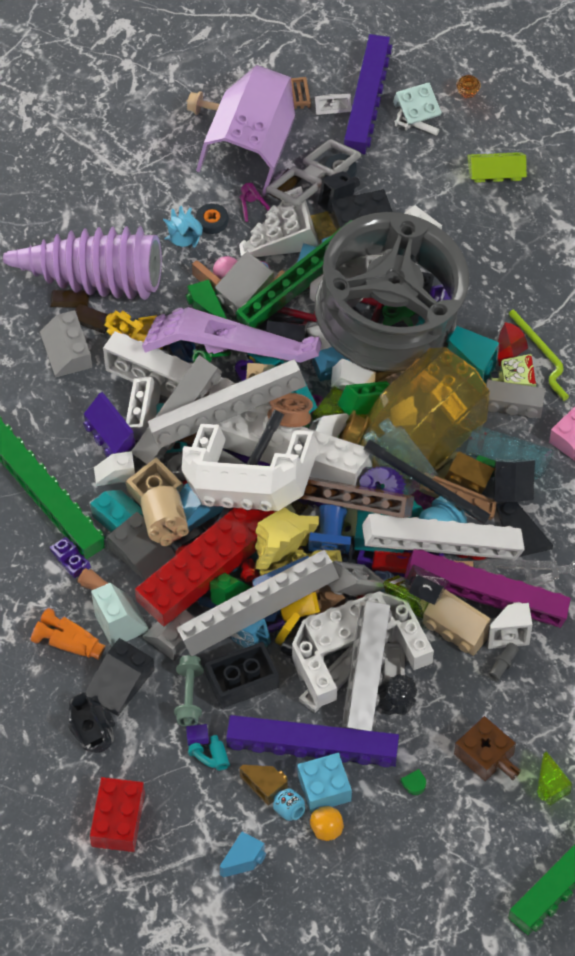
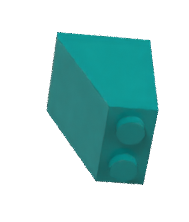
M456 326L455 330L449 333L446 340L448 343L445 352L447 354V363L478 393H481L487 380L490 378V372H493L497 366L499 342Z

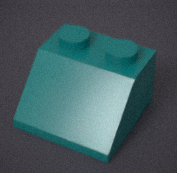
M122 490L104 491L90 503L92 516L109 532H113L136 512L144 518L142 508Z

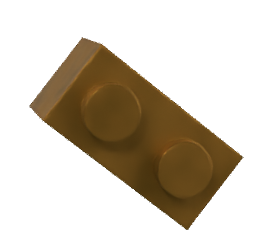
M458 451L445 478L454 484L482 494L494 468Z

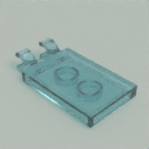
M389 418L379 424L380 428L385 432L382 437L378 438L373 430L363 436L367 442L369 439L385 448L386 451L431 479L437 475V472L402 426L396 429ZM373 456L380 466L392 467V469H396L393 466L386 463L385 461ZM396 469V472L403 475L402 479H405V489L402 490L405 495H411L423 486Z

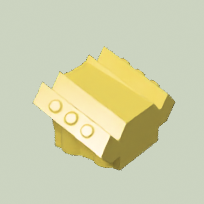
M284 507L258 522L255 549L260 557L256 560V569L267 570L271 563L278 564L294 554L299 546H306L309 541L310 532L314 533L319 524V516H300Z

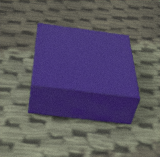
M207 724L186 726L188 746L194 743L209 744Z

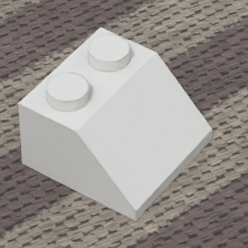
M517 602L507 605L490 625L488 649L504 648L509 643H514L517 646L530 644L532 619L529 603L522 604Z

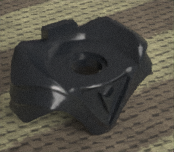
M85 692L73 696L69 703L70 717L68 728L81 743L84 750L94 753L105 751L112 745L115 739L112 729L115 726L112 715L109 710L104 709L100 704L90 699ZM86 721L94 723L90 731L83 730V724Z

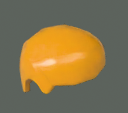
M328 805L319 807L312 812L310 826L316 838L330 841L341 835L344 824L342 816L337 809Z

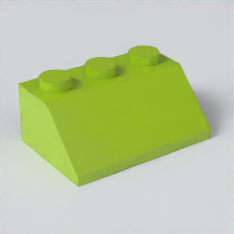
M522 152L467 154L469 175L471 179H474V182H485V179H493V182H502L504 178H511V181H521L522 177H527L526 155Z

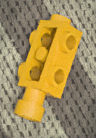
M115 310L114 313H110L106 317L104 326L108 328L106 332L111 336L116 331L142 342L145 341L147 333L142 329L144 325L136 319L132 322L130 320L131 316L123 310L121 313Z

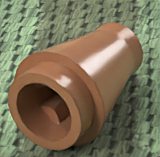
M85 568L78 578V583L81 584V587L91 590L108 584L92 569L88 570Z

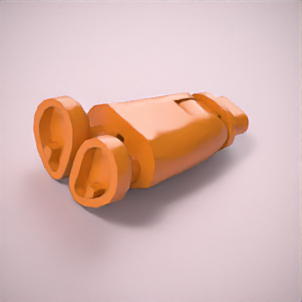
M47 608L43 612L41 622H37L31 636V642L39 643L43 638L50 639V646L98 660L106 648V645L99 643V639L66 617L62 619L57 618L55 611L51 608ZM50 626H53V627H55V628H57V629L53 630V629H51V628H49V627H50Z

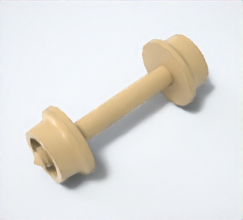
M202 91L198 93L191 92L188 100H186L187 110L194 112L195 115L200 113L201 107L217 111L220 105L204 101Z

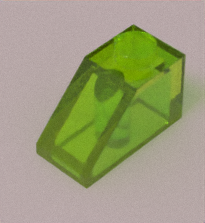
M546 751L543 753L537 793L542 801H546L551 806L571 793L572 783Z

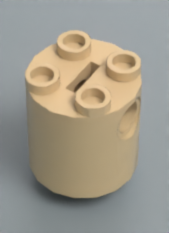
M159 486L148 490L140 500L148 536L151 540L161 543L162 546H169L173 541L188 534V524L180 493L177 489L170 486Z

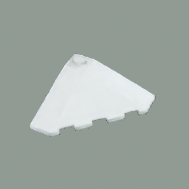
M300 186L284 193L297 198L303 193V189ZM284 200L277 207L273 205L265 214L267 217L265 222L262 224L258 222L250 232L252 235L247 242L243 240L239 244L241 256L249 251L255 257L301 252L303 243L314 247L318 246L317 236L306 200L299 206H294Z

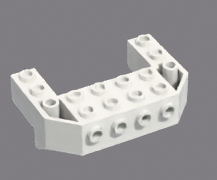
M200 424L193 446L183 448L182 472L202 505L209 507H235L246 510L279 511L303 496L319 444L313 431L294 430L287 453H275L271 466L218 463L226 441L219 425Z
M378 591L376 593H368L363 598L355 601H347L339 607H331L318 615H310L302 621L292 643V659L300 681H305L317 708L337 700V687L324 663V656L350 647L354 643L359 607L362 601L390 605L392 617L387 625V631L389 632L388 640L390 643H400L413 670L433 663L434 651L407 600Z

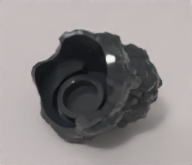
M398 674L395 677H391L389 682L381 684L378 689V704L387 715H405L416 702L417 688L413 678Z

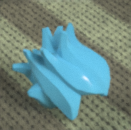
M180 206L179 216L176 215L174 209H171V221L163 219L169 231V235L165 240H169L176 246L186 247L192 244L194 248L196 247L200 236H202L203 228L201 223L191 215L192 208H189L185 214L183 207Z

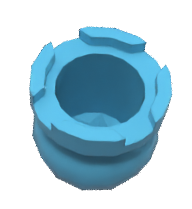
M441 496L433 500L432 507L422 511L418 517L419 519L427 520L437 519L438 521L467 523L464 511L461 510L459 512L452 503Z

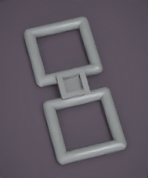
M329 139L303 159V163L308 166L306 169L300 170L292 167L266 187V192L294 206H299L321 188L322 179L325 176L344 171L361 157V153ZM330 147L350 155V157L334 169L313 161ZM294 175L314 184L297 198L277 189Z

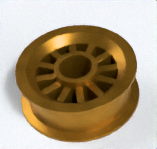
M354 410L346 422L345 429L340 433L339 439L358 445L367 427L369 417L364 419L357 415Z

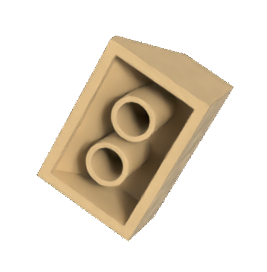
M445 590L439 602L435 605L428 604L424 612L423 624L429 630L439 633L444 640L457 645L464 653L474 656L488 639L490 618Z

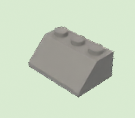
M75 310L56 315L40 331L55 378L92 368L91 354Z

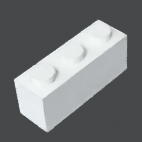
M152 377L137 378L133 381L126 423L133 430L135 441L140 440L149 427L147 421L154 419L157 415L156 404L159 403L161 389Z

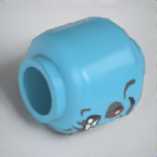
M284 789L276 793L273 809L287 821L297 820L305 812V800L293 789Z

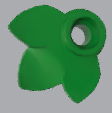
M386 305L382 310L383 325L391 326L404 320L408 327H412L413 323L410 317L415 315V312L405 306L392 307Z

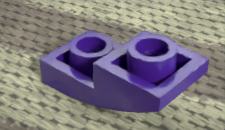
M67 537L49 547L58 561L74 578L78 577L85 568L88 570L91 568L90 562L78 552L77 546Z

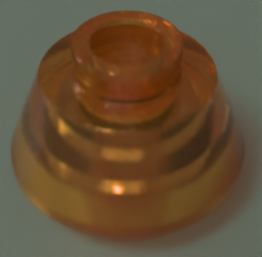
M465 75L457 80L456 87L462 97L472 98L480 90L481 83L475 76Z

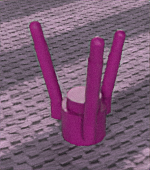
M245 183L241 187L242 195H240V199L242 201L245 222H248L246 200L253 202L257 199L267 211L270 210V207L260 196L253 183Z

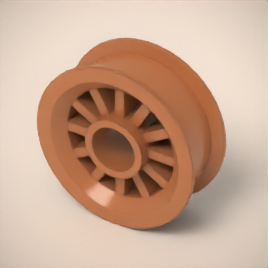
M289 393L269 402L271 409L268 411V418H270L274 409L285 414L280 423L281 426L301 427L311 421L309 411L312 409L313 403L306 396Z

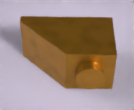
M242 765L240 767V777L268 806L274 802L277 792L288 789V778L282 771L278 772L273 766Z

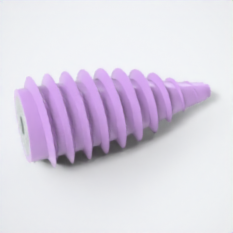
M112 226L108 235H103L100 227L97 228L94 236H89L86 228L83 229L79 238L75 237L72 230L65 240H61L59 234H56L54 242L46 243L45 239H43L41 245L33 247L30 245L28 248L11 250L4 253L3 262L8 266L20 268L23 271H31L36 277L41 274L49 284L56 279L57 284L62 289L70 284L74 292H78L84 287L89 295L94 294L97 289L102 297L107 296L111 291L115 298H120L125 291L129 299H134L139 293L140 297L146 300L151 292H156L159 286L162 255L160 240L157 235H145L141 226L137 229L135 235H131L127 226L124 228L122 235H117L115 228Z

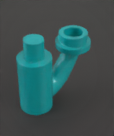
M217 735L210 737L211 744L209 749L212 758L203 754L204 749L200 743H194L188 747V755L195 756L208 767L216 768L218 771L230 767L222 741H219Z

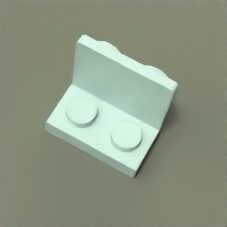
M430 83L398 91L395 94L393 100L395 108L401 106L408 125L440 116L442 113Z

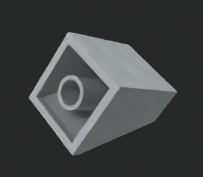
M249 251L245 252L215 287V294L220 305L227 308L232 316L237 317L236 311L273 281L274 272Z

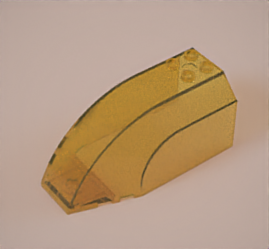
M446 347L429 348L379 396L367 416L369 421L358 445L365 447L370 439L423 474L429 472L449 457L487 421L490 391L477 370ZM373 456L372 468L388 466L396 469L385 461ZM396 469V472L403 475L402 479H405V486H410L414 479Z

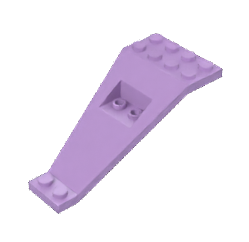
M188 307L185 309H175L172 311V314L167 316L165 314L157 316L148 331L142 347L146 353L173 342L185 340L204 344L207 352H213V354L232 349L289 361L295 359L296 362L301 363L319 356L322 342L319 336L315 338L313 336L307 337L302 342H298Z

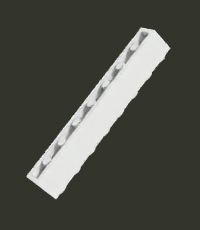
M378 513L369 514L362 524L365 546L404 550L417 549L427 552L517 560L525 550L521 529L511 526L478 525L475 523H458L456 521H438L437 519H419L417 517L400 518L380 515Z

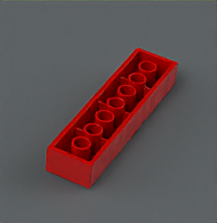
M232 509L136 587V601L165 627L210 590V581L223 573L229 574L257 551L255 545L257 542L256 528L258 522L277 511Z

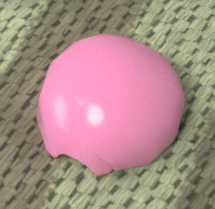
M230 256L221 257L213 266V274L222 280L236 264L237 260Z

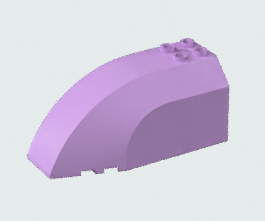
M256 65L228 88L224 93L204 141L196 171L200 172L210 145L213 143L226 141L256 152L270 167L262 192V196L265 197L266 187L271 182L295 118L291 77Z

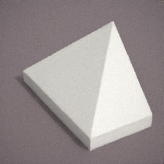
M351 94L315 96L316 115L351 112Z

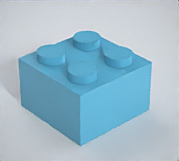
M339 753L297 764L298 778L310 813L322 806L329 805L333 807L351 802L352 789Z

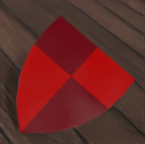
M503 322L498 330V336L494 338V341L499 342L497 359L499 367H501L502 360L514 358L529 348L521 329L512 323Z

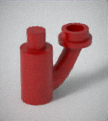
M246 559L240 564L243 571L240 576L241 579L254 587L252 580L260 577L258 569H256L254 560Z

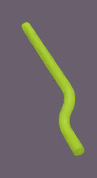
M514 309L511 310L508 315L555 365L556 369L549 376V385L563 401H566L569 395L556 381L564 370L561 360Z

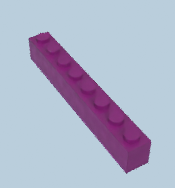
M413 549L409 557L404 579L407 578L414 564L448 580L449 583L445 590L454 595L502 610L507 605H512L513 603H529L531 619L559 628L562 627L567 619L571 598L564 596L562 593H554L539 586L535 587L526 584L520 580L509 579L504 575L490 573L482 568H474L463 562H455L444 556H436L425 550Z

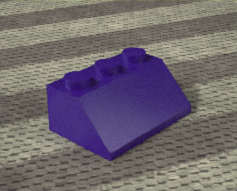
M103 392L99 393L84 413L85 422L83 425L86 431L94 435L96 444L103 447L106 457H109L111 454L131 452L135 447L133 430Z

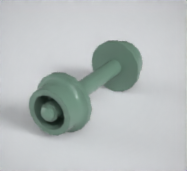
M186 655L180 658V662L176 667V672L186 677L184 705H179L174 709L177 723L185 727L197 725L199 717L202 715V709L193 705L194 677L204 673L201 659L194 655L192 657L191 655Z

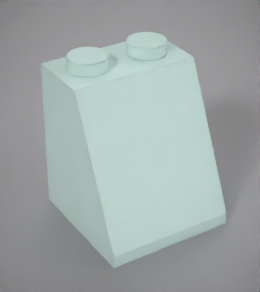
M111 583L91 591L95 617L111 647L119 638L129 641L145 634L149 630L134 600L125 592Z

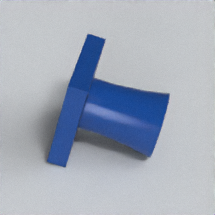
M329 504L319 507L320 532H310L308 551L340 550L341 555L349 556L351 537L342 536L344 521L348 511L345 507Z

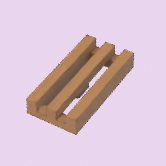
M291 78L294 109H297L298 106H300V109L304 108V106L311 108L307 78ZM294 82H296L299 101L297 102L293 85ZM300 82H303L306 101H303Z

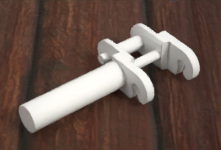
M402 108L397 114V120L394 121L396 127L401 125L405 127L406 131L414 126L436 136L439 133L438 128L423 122L411 125L401 122V120L406 121V118L402 117Z

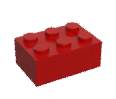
M101 777L90 831L91 847L135 852L145 797L144 782Z

